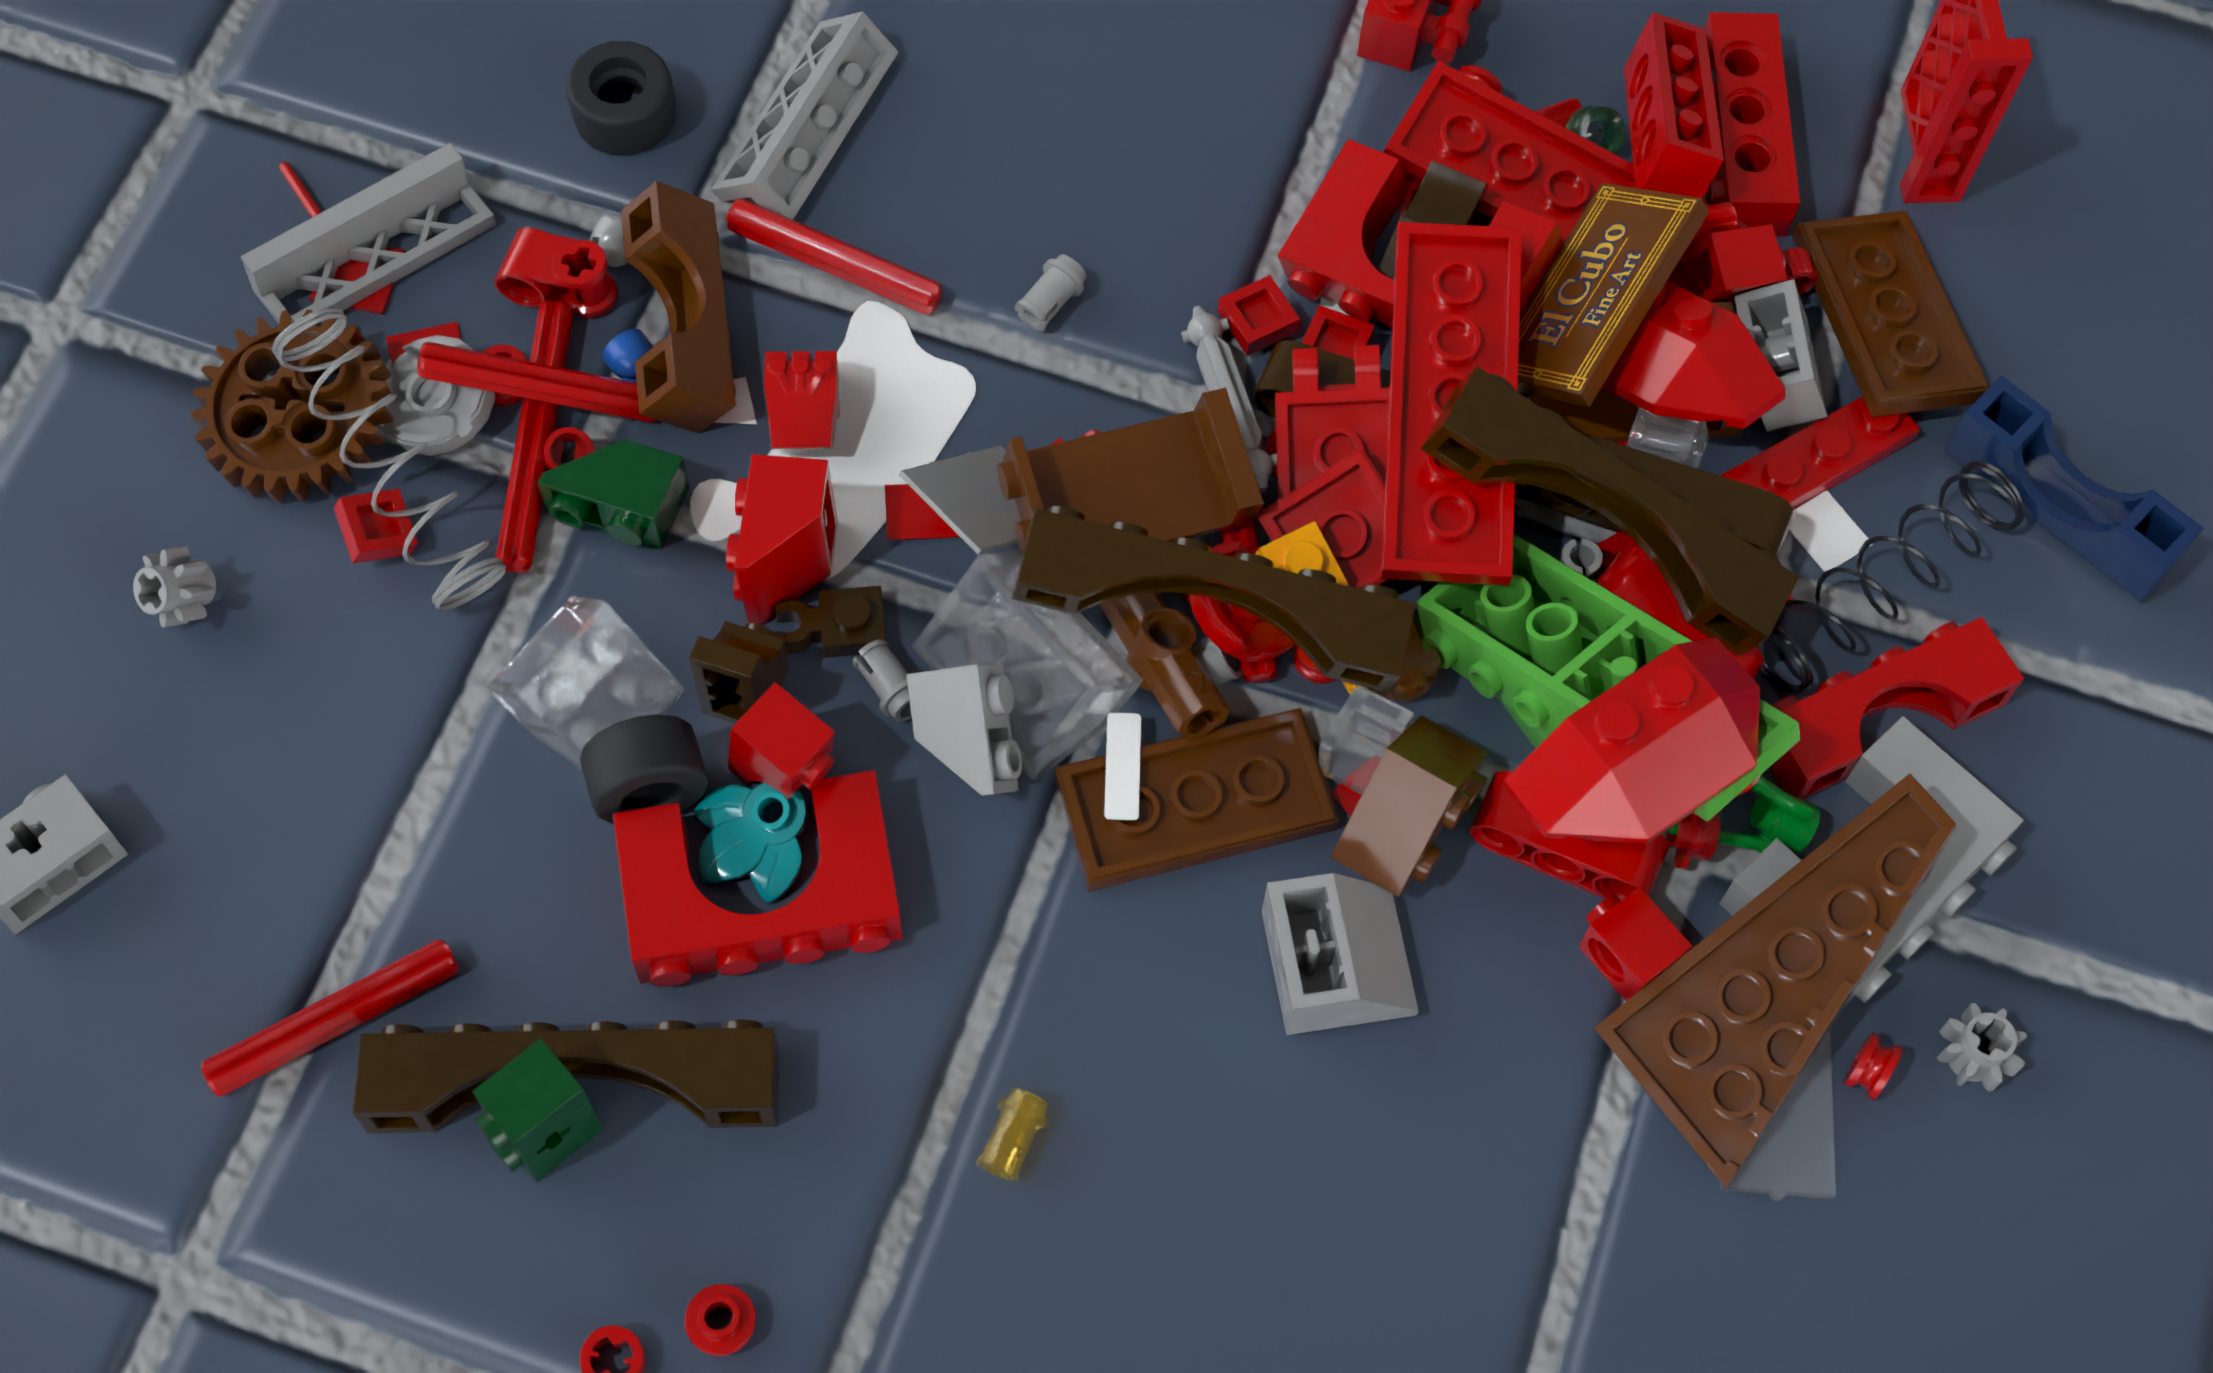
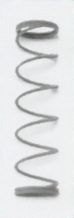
M324 308L309 313L289 325L276 337L272 345L273 354H275L280 365L288 370L310 372L327 369L317 380L311 391L308 403L311 414L328 420H342L360 416L342 440L339 453L342 463L350 467L365 469L395 463L383 475L373 491L371 500L373 511L382 516L402 517L429 510L416 523L405 539L402 551L404 560L413 565L431 566L464 557L445 576L432 596V604H435V608L438 610H449L469 602L491 588L502 578L506 571V564H503V559L489 558L457 573L468 561L490 545L491 541L489 540L439 559L422 561L410 557L408 546L417 531L439 509L458 497L459 492L454 491L437 501L410 510L387 512L378 507L376 499L384 483L408 459L426 449L428 443H420L405 453L378 462L354 463L347 459L345 448L352 434L376 410L394 401L397 394H389L374 405L346 414L326 415L317 411L314 405V397L322 383L342 363L363 353L366 346L359 345L349 350L340 358L327 363L306 367L290 365L287 363L288 361L310 356L330 344L343 332L347 324V316L344 315L343 310L338 308ZM338 318L326 332L303 346L283 351V347L302 331L325 320ZM491 571L481 580L476 582L474 585L468 587L467 589L455 595L448 597L453 591L461 587L463 584L467 583L468 581L474 579L475 577Z

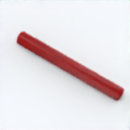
M545 300L539 306L530 362L565 368L573 322L571 307L567 302ZM523 398L496 558L503 559V564H506L505 572L508 573L516 572L523 574L532 567L543 502L538 481L542 473L548 471L543 459V450L547 438L555 430L559 404Z

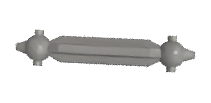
M1195 306L1187 330L1181 332L1183 342L1191 341L1198 347L1196 360L1207 390L1212 391L1226 387L1260 493H1265L1268 490V479L1272 474L1273 467L1277 466V454L1269 456L1267 452L1261 449L1263 444L1261 429L1229 344L1221 339L1223 331L1230 329L1227 318L1219 320L1215 315L1207 313L1201 306Z

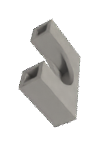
M1904 716L1860 757L1845 782L1867 802L1872 804L1911 773L1954 820L1956 830L1846 1004L1855 995L1863 1003H1866L1892 976L1883 966L1897 952L1906 960L1911 958L1934 933L1926 923L1939 910L1950 918L1976 891L1968 881L1980 869L1991 876L2017 849L2008 839L2024 821ZM1776 838L1733 880L1719 904L1733 916L1798 864L1801 859Z

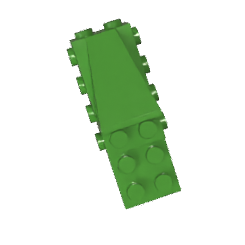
M1514 533L1510 586L1440 582L1416 601L1424 635L1422 645L1428 657L1440 668L1448 669L1450 667L1468 679L1472 686L1484 697L1490 699L1493 697L1497 698L1535 749L1568 716L1674 645L1693 642ZM1760 699L1757 765L1755 769L1693 813L1707 822L1800 741L1799 722Z

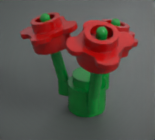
M1760 775L1738 794L1741 795L1748 790H1752L1759 795L1750 814V824L1757 828V836L1721 830L1719 813L1707 822L1692 812L1666 830V839L1669 842L1670 848H1676L1674 858L1676 868L1684 870L1688 867L1690 858L1709 860L1713 856L1718 844L1755 850L1762 853L1777 838L1793 853H1799L1812 840L1819 824L1820 811L1818 807L1780 789Z

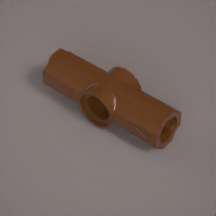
M1159 593L1135 594L1099 604L1128 651L1124 666L1127 676L1134 684L1153 692L1178 734H1183L1187 741L1206 737L1211 730L1226 721L1230 707L1192 648L1196 640V630L1194 624L1187 616L1177 610L1167 608Z

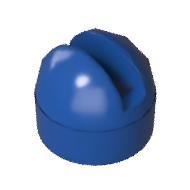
M630 329L617 335L607 344L603 350L602 358L616 376L622 380L636 382L635 361L653 348V345L642 330Z

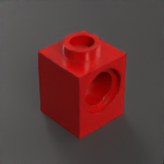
M1772 224L1709 233L1682 255L1692 293L1712 303L1732 302L1734 305L1736 304L1734 295L1788 281L1785 271V256L1783 250L1778 245Z
M1641 887L1622 900L1616 894H1612L1600 902L1585 918L1589 927L1579 945L1582 952L1625 1001H1628L1693 948Z

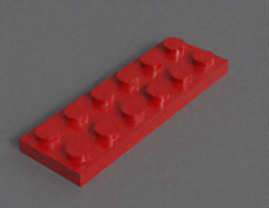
M1439 60L1383 152L1398 158L1403 171L1420 181L1423 180L1431 160L1484 181L1489 185L1478 208V212L1493 219L1503 201L1509 202L1558 222L1562 241L1568 238L1602 183L1636 188L1634 166L1632 163ZM1738 220L1739 229L1749 226ZM1681 257L1667 281L1692 293L1683 258Z
M1398 222L1381 579L1510 586L1513 565L1515 483L1473 484L1420 448L1453 391L1477 366L1488 373L1503 377L1511 383L1515 391H1518L1522 228Z

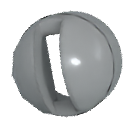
M602 216L593 229L589 241L597 243L604 250L608 263L607 266L613 268L624 266L628 262L625 260L622 223L611 217Z
M1207 636L1194 644L1193 650L1215 685L1225 684L1242 676L1240 660L1221 651Z

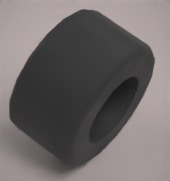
M609 41L591 47L576 59L568 73L566 93L574 124L580 137L594 149L611 155H634L652 149L667 137L675 122L676 114L672 79L663 58L650 47L632 41ZM619 93H635L639 95L634 100L622 104L605 102L610 96Z
M654 714L637 716L617 722L596 733L584 745L580 756V763L592 807L598 818L614 824L613 813L679 803L682 812L691 807L704 795L709 783L693 728L689 722L677 716Z

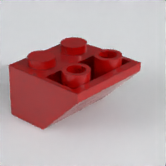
M752 454L748 478H738L735 492V513L737 516H742L740 533L729 535L726 550V568L728 572H735L733 584L734 600L743 602L748 623L765 624L776 616L775 605L786 600L796 601L831 576L838 517L828 460Z

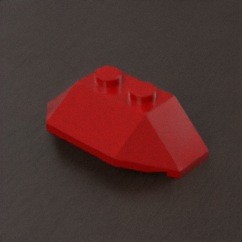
M1666 281L1602 386L1654 415L1698 422L1725 420L1726 426L1745 429L1782 402L1786 394V389L1737 314L1669 281Z
M1717 637L1676 644L1568 716L1504 780L1503 787L1545 838L1565 839L1568 836L1593 841L1647 844L1755 769L1757 765L1760 687Z

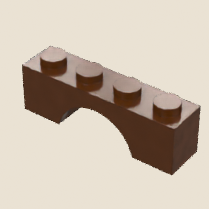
M655 181L621 210L625 260L638 269L657 290L665 305L670 326L669 335L635 361L639 414L700 433L736 406V389L732 374L729 346L730 335L727 327L724 299L725 286L722 281L715 206L713 202Z

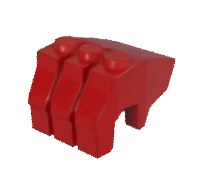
M786 351L765 352L764 392L768 410L771 449H833L837 419L840 417L839 369L836 351H815V357L809 351H792V357Z

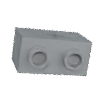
M1795 280L1734 295L1738 316L1786 389L1785 399L1761 416L1766 431L1827 417L1808 319Z
M66 774L51 784H45L34 789L26 796L22 805L0 819V919L15 935L128 855ZM42 846L37 852L32 854L36 848Z

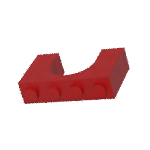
M1348 139L1277 255L1287 276L1289 287L1299 295L1310 300H1318L1321 296L1337 303L1340 309L1351 317L1365 322L1372 318L1389 325L1391 330L1394 279L1385 276L1373 266V255L1380 236L1409 190L1398 158ZM1503 201L1489 226L1522 228L1521 313L1563 246L1558 222Z
M875 770L824 778L811 789L820 841V858L816 873L808 887L795 900L779 909L762 914H740L727 911L710 902L695 886L687 831L679 803L613 813L631 961L640 984L651 982L652 985L658 987L677 986L689 981L691 975L718 971L722 975H741L755 970L759 963L784 959L785 962L790 964H805L822 958L824 952L851 948L854 952L868 953L887 947L892 940L903 939Z

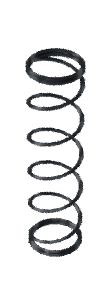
M1977 460L1968 463L1959 474L1948 478L1941 487L1939 507L1918 504L1908 508L1900 518L1898 528L1899 539L1891 536H1875L1866 540L1859 549L1857 559L1858 571L1834 567L1823 572L1817 581L1815 592L1816 604L1806 600H1790L1786 602L1781 614L1786 608L1793 605H1806L1817 609L1821 622L1831 639L1843 650L1855 652L1856 641L1848 627L1836 615L1821 606V587L1827 577L1836 573H1850L1858 576L1864 594L1877 612L1887 619L1897 620L1899 613L1893 598L1878 582L1863 574V554L1869 545L1878 541H1891L1899 544L1904 560L1913 575L1924 585L1930 588H1938L1940 577L1935 566L1920 550L1903 539L1904 524L1908 517L1919 510H1935L1940 512L1944 528L1953 543L1962 552L1976 557L1980 556L1981 553L1980 541L1969 525L1960 517L1944 509L1943 501L1946 490L1953 482L1959 480V490L1969 510L1984 524L2001 531L2015 529L2024 519V503L2019 490L2014 482L1996 466ZM1973 469L1982 470L1993 476L2003 487L1988 478L1969 474V472ZM1968 479L1980 480L1998 490L2015 510L2013 522H2001L1990 516L1972 495ZM1945 515L1958 522L1968 532L1975 543L1976 551H1970L1956 538ZM1906 548L1926 563L1933 573L1934 583L1926 580L1916 570ZM1866 582L1873 585L1886 598L1892 607L1893 615L1885 612L1879 606L1868 590ZM1825 615L1831 618L1843 630L1850 641L1851 647L1845 645L1835 635ZM1778 618L1770 635L1775 638L1779 654L1788 670L1801 684L1794 685L1780 677L1769 666L1765 658L1764 665L1759 671L1771 684L1780 690L1792 694L1801 693L1809 685L1813 684L1814 676L1807 658L1799 645L1788 633L1778 627ZM1783 646L1789 651V653L1797 663L1801 675L1792 666L1791 662L1789 661L1788 657L1784 652Z

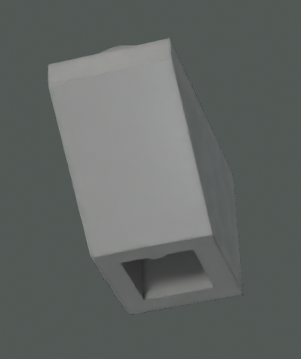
M1003 663L974 664L906 674L914 739L982 796L1019 791L1017 778L1022 770V757L1018 744L1012 739L1009 713L1013 709L1014 694L1010 680L1004 675Z

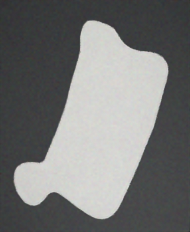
M866 301L855 310L851 317L845 340L837 352L840 417L837 419L833 449H772L768 454L770 456L828 460L838 517L831 576L828 578H832L841 572L886 523L884 485L907 484L899 476L901 470L935 462L968 410L976 393L974 377L965 367L936 358L925 352L916 343L907 320L899 312L880 302ZM709 479L699 483L693 491L690 500L691 518L698 533L706 540L720 541L740 530L742 516H737L735 513L737 483L722 479Z

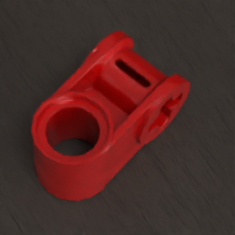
M531 227L520 228L515 233L494 280V285L498 292L506 299L518 305L536 308L545 300L564 301L570 305L572 314L582 318L603 316L612 310L619 294L615 280L609 273H606L608 263L604 250L597 243L549 234L543 230Z

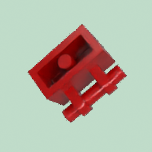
M1369 0L1363 14L1357 56L1411 72L1422 42L1434 45L1432 56L1436 61L1450 63L1454 59L1456 51L1464 47L1470 33L1469 17L1472 11L1479 8L1482 0ZM1437 3L1449 7L1447 14L1440 17L1433 15Z

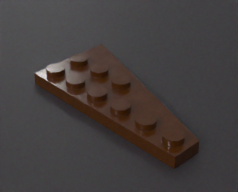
M1911 773L1594 1027L1727 1190L1956 830L1954 820Z

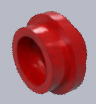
M728 1284L708 1286L699 1291L687 1306L684 1319L686 1333L692 1344L707 1355L721 1357L734 1354L749 1342L756 1326L754 1306L750 1298L735 1286ZM719 1307L729 1309L733 1313L731 1323L726 1328L714 1330L707 1325V1318L712 1310Z

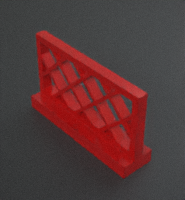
M1941 0L1900 90L1913 150V157L1899 184L1903 204L1961 201L2033 59L2028 38L2007 39L1998 0Z

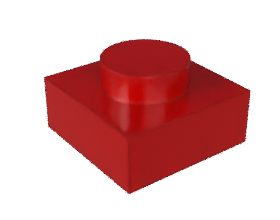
M1271 275L1218 298L1217 312L1222 319L1227 318L1230 332L1247 356L1299 331L1300 318Z
M1319 305L1301 343L1355 360L1354 346L1370 345L1375 325Z
M400 488L379 491L376 502L380 509L387 512L407 510ZM373 492L340 497L334 507L352 564L403 556L402 551L405 539L413 528L409 516L388 517L374 512L371 506ZM414 535L408 546L409 555L414 552L418 545L416 535Z

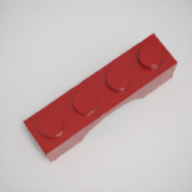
M1983 617L1960 627L1955 621L1946 623L1927 635L1923 640V644L1906 651L1903 646L1894 647L1877 657L1871 663L1869 669L1853 676L1848 670L1840 672L1823 682L1818 687L1817 693L1799 701L1795 695H1792L1773 704L1774 708L1799 722L1800 741L1772 764L1769 770L1782 790L1805 800L1847 779L1863 755L1860 742V723L1868 715L1890 708L1913 709L1938 719L1954 730L2005 706L2025 678Z

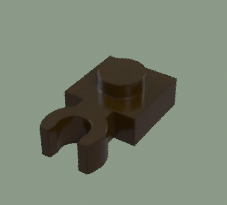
M881 585L818 591L819 607L808 608L805 604L795 600H786L775 605L777 623L796 622L800 625L794 632L777 634L779 638L785 639L787 654L800 653L806 650L812 643L822 642L824 658L860 655L858 651L870 642L879 639L886 641Z

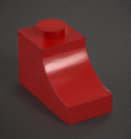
M774 682L730 729L728 770L746 785L751 781H759L773 787L787 799H790L802 785L809 790L814 788L833 766L835 759L830 754L833 749L835 731Z

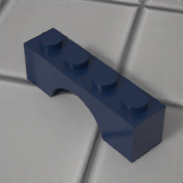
M2002 375L1964 413L1944 448L1946 453L1963 466L1977 460L1990 463L2001 469L2019 490L2024 503V512L2140 602L2177 564L2204 529L2153 489L2135 494L2122 493L2108 489L2085 476L2067 459L2060 449L2053 434L2051 412ZM1978 469L1970 470L1972 473L1988 478L2003 487L1988 473Z

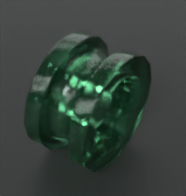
M1585 106L1576 110L1571 115L1566 129L1587 139L1593 136V133H1587L1589 123L1602 122L1603 127L1599 128L1598 131L1604 132L1601 143H1593L1613 154L1621 148L1625 139V125L1623 118L1616 110L1601 106Z

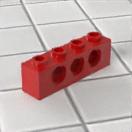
M1652 12L1623 68L1635 186L1639 189L1703 199L1724 161L1705 28Z
M1710 12L1705 25L1724 161L1705 193V203L1715 205L1730 202L1737 212L1738 220L1749 225L1748 227L1772 224L1776 237H1786L1799 208L1800 197L1778 13Z

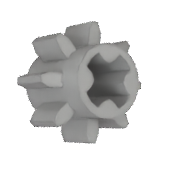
M188 546L162 549L161 553L144 555L143 561L146 567L137 572L133 582L135 600L144 613L146 612L151 615L160 614V624L164 628L205 618L207 614L204 606L213 600L216 593L215 576L207 562L200 559L190 560Z
M1971 1003L1961 1014V1021L1949 1018L1939 1030V1033L1945 1039L1951 1041V1043L1939 1054L1937 1060L1941 1063H1949L1953 1072L1958 1075L1956 1084L1960 1087L1967 1081H1982L1984 1088L1991 1092L2002 1082L2003 1074L2014 1076L2023 1068L2025 1062L2013 1052L2027 1036L2025 1032L2015 1031L2012 1024L2006 1019L2007 1010L2004 1008L1996 1014L1981 1013L1977 1004ZM1980 1042L1986 1046L1983 1053L1978 1049Z

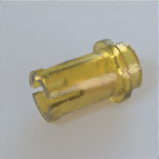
M1012 1088L1008 1098L1001 1097L997 1106L1001 1110L1000 1116L982 1155L978 1157L976 1162L979 1167L986 1168L985 1171L1014 1182L1018 1179V1172L1038 1128H1046L1049 1122L1048 1117L1045 1116L1049 1106L1048 1103L1040 1097L1018 1088Z

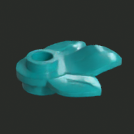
M762 783L753 790L735 784L725 785L714 789L706 795L694 810L698 819L712 829L704 838L698 854V873L700 879L706 883H720L742 878L749 874L758 893L767 903L772 904L791 888L803 865V853L798 836L802 833L807 823L808 806L802 793L797 790L790 799H787L778 790ZM772 802H781L783 806L781 818L774 823H766L764 819L766 807Z

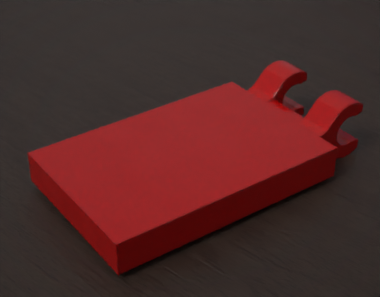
M1379 345L1354 346L1356 384L1320 385V365L1317 348L1292 349L1294 392L1275 393L1278 500L1361 447L1385 482L1389 387L1381 388V354Z

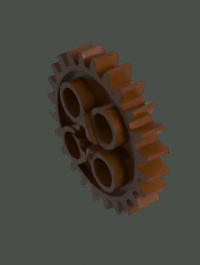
M307 309L303 317L308 315L309 313H312L313 311ZM287 310L281 312L278 327L271 328L262 317L257 318L258 334L253 337H249L240 329L235 330L234 333L239 346L234 351L219 345L216 347V352L224 362L220 367H202L201 371L212 384L211 386L193 389V395L205 407L191 412V418L202 429L194 435L195 440L207 452L204 457L216 471H221L220 474L233 487L241 484L251 497L256 498L265 488V492L275 503L281 502L287 488H290L291 492L300 502H306L309 485L316 484L327 496L331 494L330 478L336 474L348 483L354 481L349 466L342 463L339 453L342 440L351 426L360 417L328 420L311 414L308 407L311 391L317 380L327 369L300 372L288 370L280 365L275 354L272 352V345L276 337L295 322ZM338 318L325 320L322 324L321 322L302 331L283 347V351L292 350L316 339L326 332ZM353 324L344 328L343 332L323 349L299 360L287 362L292 366L298 367L315 366L336 360L359 345L366 346L363 353L342 363L329 375L338 374L331 384L320 386L314 397V405L316 410L322 414L338 415L361 410L374 405L389 394H395L389 384L385 382L392 375L382 359H379L381 357L380 353L370 340L365 341V338ZM279 369L273 378L263 381L269 372ZM386 406L376 410L352 434L345 448L348 460L358 463H370L372 460L364 450L367 444L385 445L386 440L376 428V425L394 422V416ZM266 424L264 430L259 435L249 438L255 428ZM326 429L324 435L319 440L308 443L314 433Z

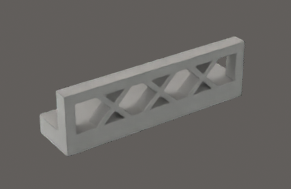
M863 11L819 22L712 187L711 191L722 202L751 197L756 204L794 219L898 54L895 47Z
M449 143L240 257L254 293L279 324L281 312L286 310L279 300L298 289L315 291L317 293L312 305L291 316L295 321L302 318L307 309L313 312L332 307L345 310L386 285L396 282L496 226L494 214L469 185L463 158ZM460 200L464 202L473 214V216L456 225L437 222L441 210ZM401 232L421 235L418 246L406 253L385 250L389 239ZM349 260L369 262L366 275L353 282L334 279L337 267Z

